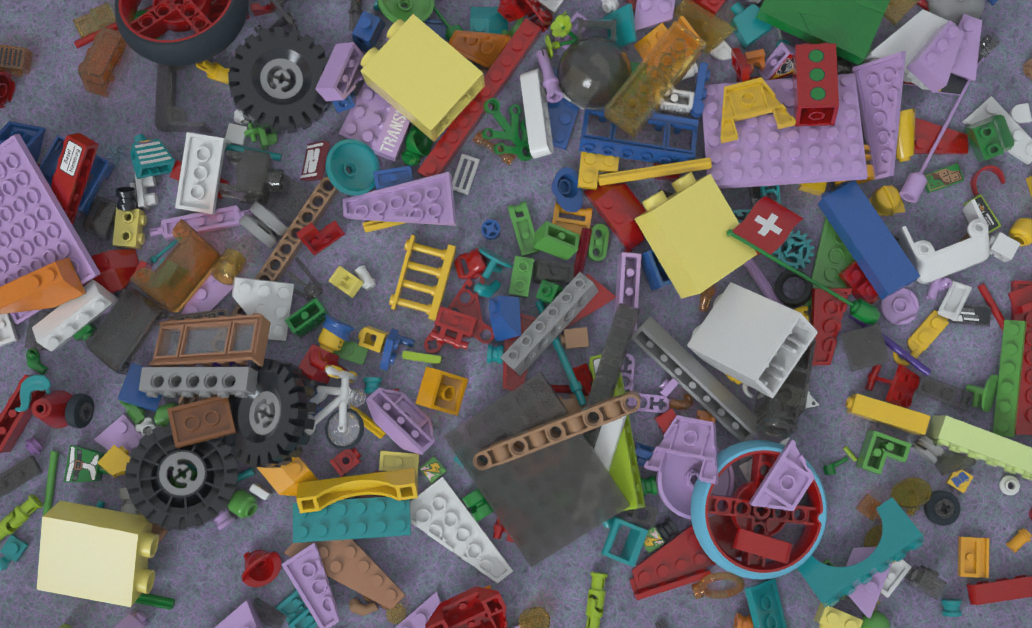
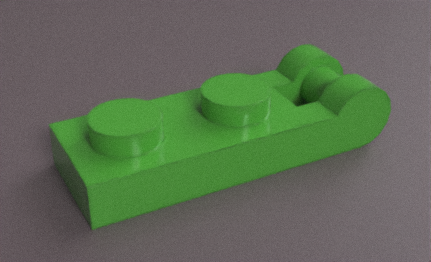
M526 201L520 202V205L507 206L521 256L540 252V250L533 248L535 231ZM523 212L524 216L517 218L516 213Z

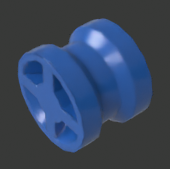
M492 219L484 221L481 227L482 235L488 240L496 239L500 235L499 223Z

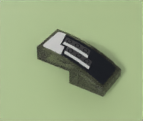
M964 305L957 321L949 319V324L990 327L991 307Z

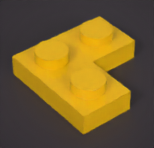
M581 151L577 188L596 190L598 172H618L619 157Z

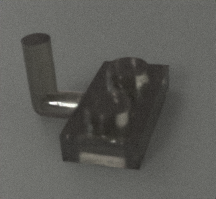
M994 32L990 36L986 34L980 41L978 63L983 57H987L999 44V36Z

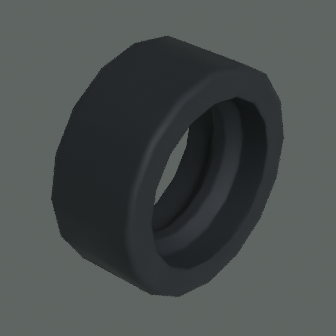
M786 270L777 277L775 293L785 305L799 307L806 304L812 296L813 284L794 272ZM798 270V271H800L801 273H803V274H805L806 276H808V275H807L805 272H803L802 270ZM791 277H798L805 283V292L797 299L788 298L783 293L784 282Z

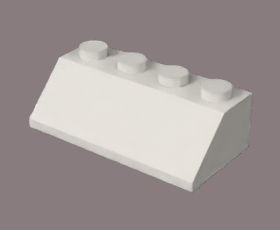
M91 280L83 287L86 294L61 304L32 327L37 343L51 352L61 348L83 327L95 321L119 302V298L95 280Z

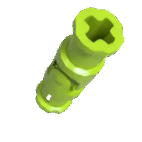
M30 494L22 505L16 506L11 513L0 521V544L7 535H11L25 523L36 509L43 507V503L36 495Z
M591 571L592 581L591 588L588 589L585 628H600L606 590H604L605 578L608 577V574Z

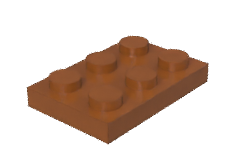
M216 396L167 409L176 448L236 433L228 398Z

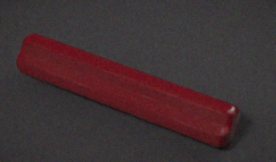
M582 228L571 281L579 272L583 274L592 229Z

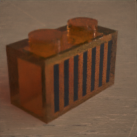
M0 45V71L11 72V75L23 77V74L30 75L33 53L24 47Z

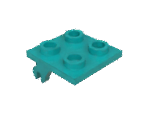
M627 4L604 16L603 20L587 22V26L590 28L607 27L608 38H594L590 40V45H607L608 53L637 41L632 4Z

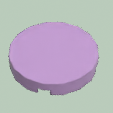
M902 288L880 301L881 314L891 324H908L915 319L917 311H919L918 298L912 291Z

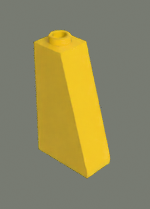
M852 394L847 398L845 404L847 413L913 435H925L931 417L860 394Z

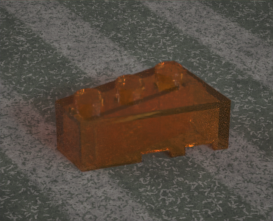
M102 27L99 33L95 35L91 48H88L84 61L79 64L78 73L87 92L108 98L107 88L109 82H114L115 76H112L116 65H120L127 45L119 31Z

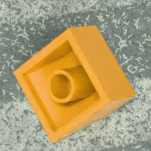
M426 367L415 404L458 416L468 379Z

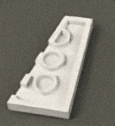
M992 96L962 121L966 125H971L994 115H1003L1014 140V146L1007 152L1027 165L1032 162V139Z

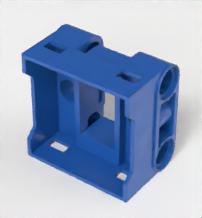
M59 135L56 136L39 166L50 187L53 181L52 177L58 165V158L64 146L65 138ZM95 155L90 174L94 176L85 192H83L78 207L79 211L87 215L96 202L93 198L103 180L109 179L116 166L98 155Z

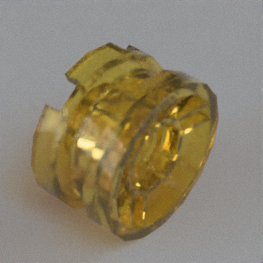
M542 607L527 608L520 614L519 626L520 628H549L550 616Z

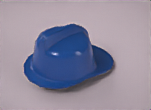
M565 167L557 172L551 189L561 208L573 213L581 208L583 196L581 188H577V172L572 168Z

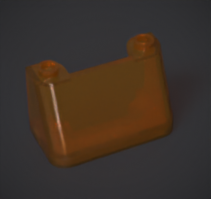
M182 219L175 225L172 232L179 243L154 272L149 268H140L130 278L146 295L172 313L183 309L222 261L221 254Z

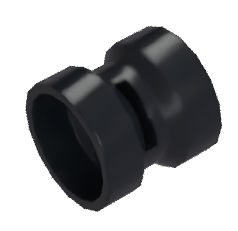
M119 187L116 189L118 210L130 211L137 208V202L134 199L136 196V189L134 187Z

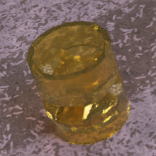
M234 249L224 250L219 261L212 269V276L222 284L233 285L234 277L239 276L247 262L246 258Z

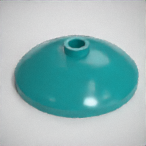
M356 139L339 141L331 147L325 162L330 182L342 193L359 196L375 187L373 171L380 170L379 161L374 151L362 141Z

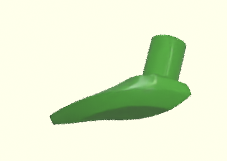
M523 17L515 22L510 31L502 30L501 34L513 37L522 24Z

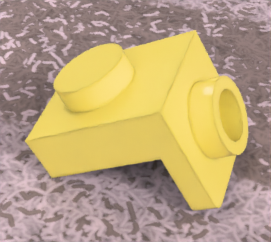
M341 266L336 269L329 279V282L352 298L364 283Z

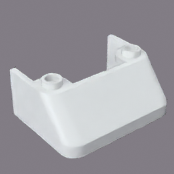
M975 199L971 200L962 209L969 223L967 227L969 239L935 251L932 244L928 241L921 240L914 243L906 226L898 231L896 237L899 245L919 273L920 277L917 279L919 283L928 284L982 263L989 257L988 225Z

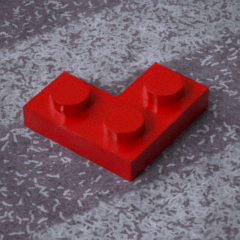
M335 220L327 224L320 231L311 222L296 233L314 256L345 235Z

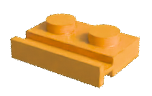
M958 536V576L989 578L990 538Z

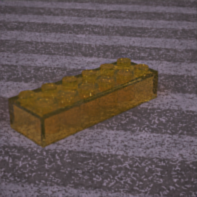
M674 21L606 105L604 117L635 138L703 54L706 42Z

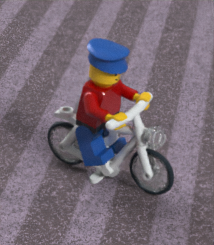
M325 314L326 320L322 324L323 329L318 337L320 346L312 344L298 366L303 370L302 374H306L311 382L308 386L313 387L315 397L308 401L316 403V413L308 414V418L315 420L314 429H305V432L308 435L312 434L315 431L316 425L339 406V410H336L328 418L325 434L333 447L340 450H348L360 442L364 433V423L361 416L355 410L350 409V406L352 404L353 407L357 408L365 402L366 394H364L362 388L350 389L349 382L354 383L358 379V374L353 371L348 372L346 368L340 366L337 362L339 355L335 354L334 351H340L345 341L350 342V334L355 328L331 315ZM331 377L341 378L340 388L327 386ZM328 394L339 395L325 408L319 407V403L326 399Z

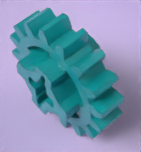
M792 230L783 243V252L781 253L780 246L772 255H776L779 260L795 269H798V266L803 269L805 264L811 263L808 258L814 256L810 252V250L814 249V246L809 245L812 239L806 240V233L801 236L800 230H797L795 234ZM799 247L797 251L787 254L792 248ZM803 248L805 249L804 257L802 255ZM786 258L792 259L795 263L787 261Z

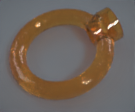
M717 572L703 577L698 583H693L692 591L695 599H701L704 596L712 599H724L739 594L744 589L745 582L742 577L733 573ZM719 580H729L737 583L735 587L723 591H712L707 588V584Z

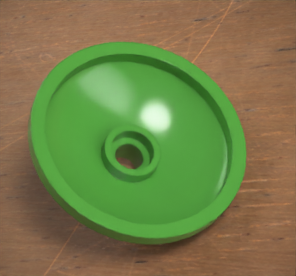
M378 0V5L382 13L394 23L399 19L406 22L412 14L424 23L433 12L434 0Z

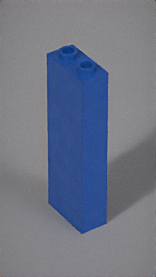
M855 180L850 183L846 181L840 184L834 192L829 190L821 196L822 199L818 206L881 300L908 286L920 277Z

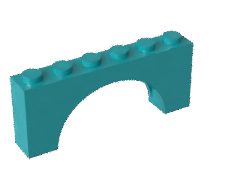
M893 497L876 508L882 520V536L877 548L865 560L852 566L833 567L819 562L811 555L797 568L825 608L836 605L839 602V598L852 594L861 583L863 585L867 584L873 579V575L878 572L883 573L890 567L889 564L894 561H901L905 558L907 552L917 550L923 545V541H925L923 534Z

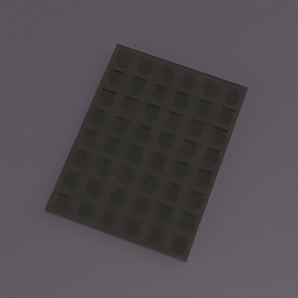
M542 372L536 374L444 435V438L531 567L630 506L629 501L583 433L485 470H479L474 466L473 458L482 448L570 414ZM552 427V432L555 435L562 433L559 427ZM515 442L517 448L524 449L523 442ZM479 456L481 462L488 463L486 456Z

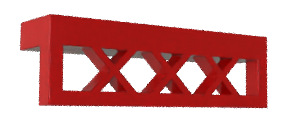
M705 567L641 589L636 588L633 578H630L629 581L635 599L640 600L711 577L712 574Z

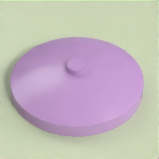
M717 447L718 454L719 452H721V450ZM668 454L663 473L657 472L656 474L659 496L672 512L681 517L691 519L692 492L700 474L703 461ZM732 465L726 468L719 476L718 485L714 484L711 494L732 495L734 488ZM720 500V501L718 502V504H717L718 510H720V509L723 508V506H724L723 500Z

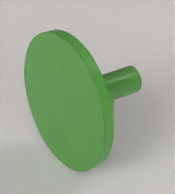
M992 374L988 378L985 388L967 384L966 392L974 393L971 406L980 407L982 398L983 412L991 410L997 394V375Z

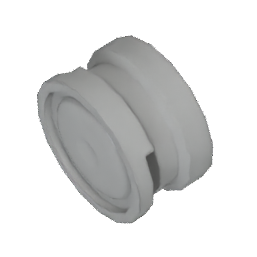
M920 435L918 443L913 444L911 447L915 453L931 464H935L937 457L944 453L938 444L936 445L933 443V440L924 435Z

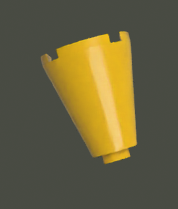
M915 108L900 111L896 159L899 162L911 160L910 156L914 155Z

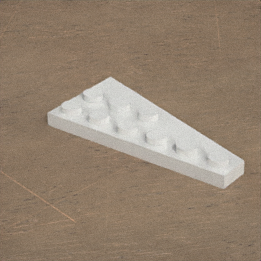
M444 477L419 494L418 498L410 501L411 524L476 567L493 581L499 583L513 572V569L475 521Z

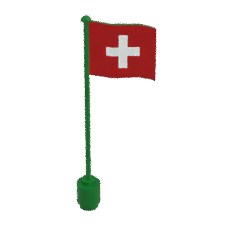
M765 196L752 207L745 219L735 229L727 230L726 234L728 237L736 238L850 305L851 316L865 324L874 325L878 321L880 312L875 306L863 299L851 302L771 255L785 242L793 228L804 219Z

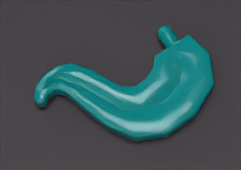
M33 375L26 378L20 388L21 406L16 407L15 411L24 412L30 408L33 391L45 390L47 394H50L51 380L45 375Z

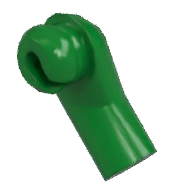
M36 348L28 349L26 354L27 365L37 373L45 375L48 367L41 363L38 350Z

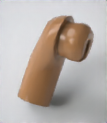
M357 598L349 601L350 611L361 616L379 610L375 601L366 605L361 604Z

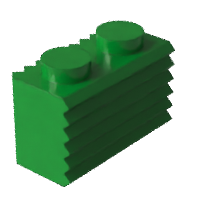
M315 297L286 318L285 322L296 336L303 339V336L309 334V331L312 332V329L324 323L326 320L325 314L330 315L323 303Z

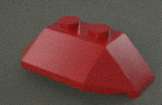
M597 182L596 190L587 189L583 192L627 252L644 241V234L636 223L635 218L646 212V209L626 183L600 186Z
M109 250L91 256L100 272V275L92 280H95L111 293L124 290L132 280V275L139 264L136 250Z

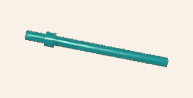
M542 301L535 302L539 314H541L546 308ZM557 336L552 342L571 384L569 385L571 392L575 394L580 407L587 404L582 392V385L580 381H577Z

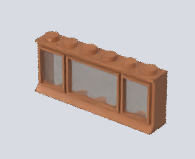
M253 313L252 315L236 314L231 317L218 316V318H185L178 321L170 319L165 322H159L160 329L153 360L149 363L153 367H179V364H183L185 367H195L196 363H200L204 367H212L213 362H217L223 367H229L230 361H234L240 366H247V360H252L257 365L263 366L271 322L260 313Z

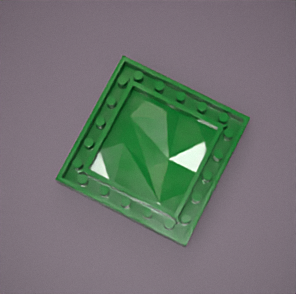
M763 0L756 18L811 44L836 43L837 56L861 65L866 58L890 0Z

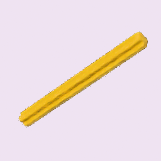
M708 157L599 174L598 183L600 186L707 170L712 168V161Z

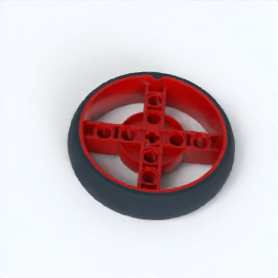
M115 0V20L124 41L140 56L158 64L186 66L200 63L216 56L236 39L245 24L249 0H229L222 14L213 23L208 20V16L211 11V2L214 0H153V8L135 19V14L142 0ZM169 30L174 32L191 30L194 34L176 40H156Z

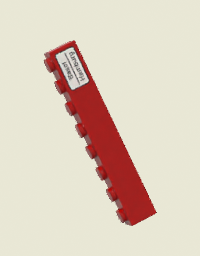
M81 133L69 134L64 139L62 153L58 158V165L51 184L53 193L72 225L99 143Z

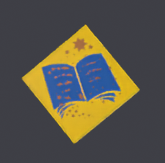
M954 466L945 483L964 493L974 476Z

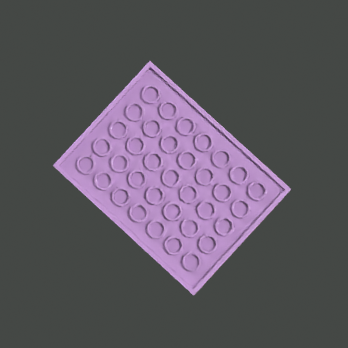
M855 73L838 75L839 108L835 125H794L778 129L773 113H768L734 122L738 133V140L722 144L720 136L724 87L741 82L704 85V88H707L706 98L702 100L705 104L702 113L705 158L710 157L712 161V168L706 170V175H712L719 189L867 179ZM793 78L764 80L775 93L778 101L787 108L786 111L790 116L794 117Z
M15 134L0 144V287L48 264L68 257L82 285L100 275V272L20 134ZM43 309L10 313L16 325Z

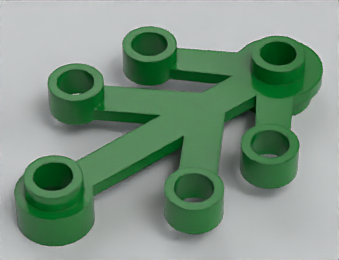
M496 98L487 99L483 104L484 111L487 114H492L504 131L486 128L482 131V137L485 140L492 138L511 140L516 146H505L503 143H497L493 147V151L497 155L504 153L515 154L521 161L531 160L532 155L529 149L527 129L524 127L526 120H522L519 124L520 106L514 104L508 108V113L511 115V123L509 125L499 111L500 102ZM488 104L492 105V110L488 108ZM513 107L517 110L516 114L513 112ZM518 124L523 131L522 141L518 137ZM487 130L490 132V137L486 135ZM498 146H501V152L498 151ZM523 149L526 150V155H523Z

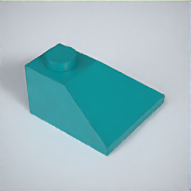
M471 7L470 31L501 34L502 30L508 31V21L497 11L498 7Z

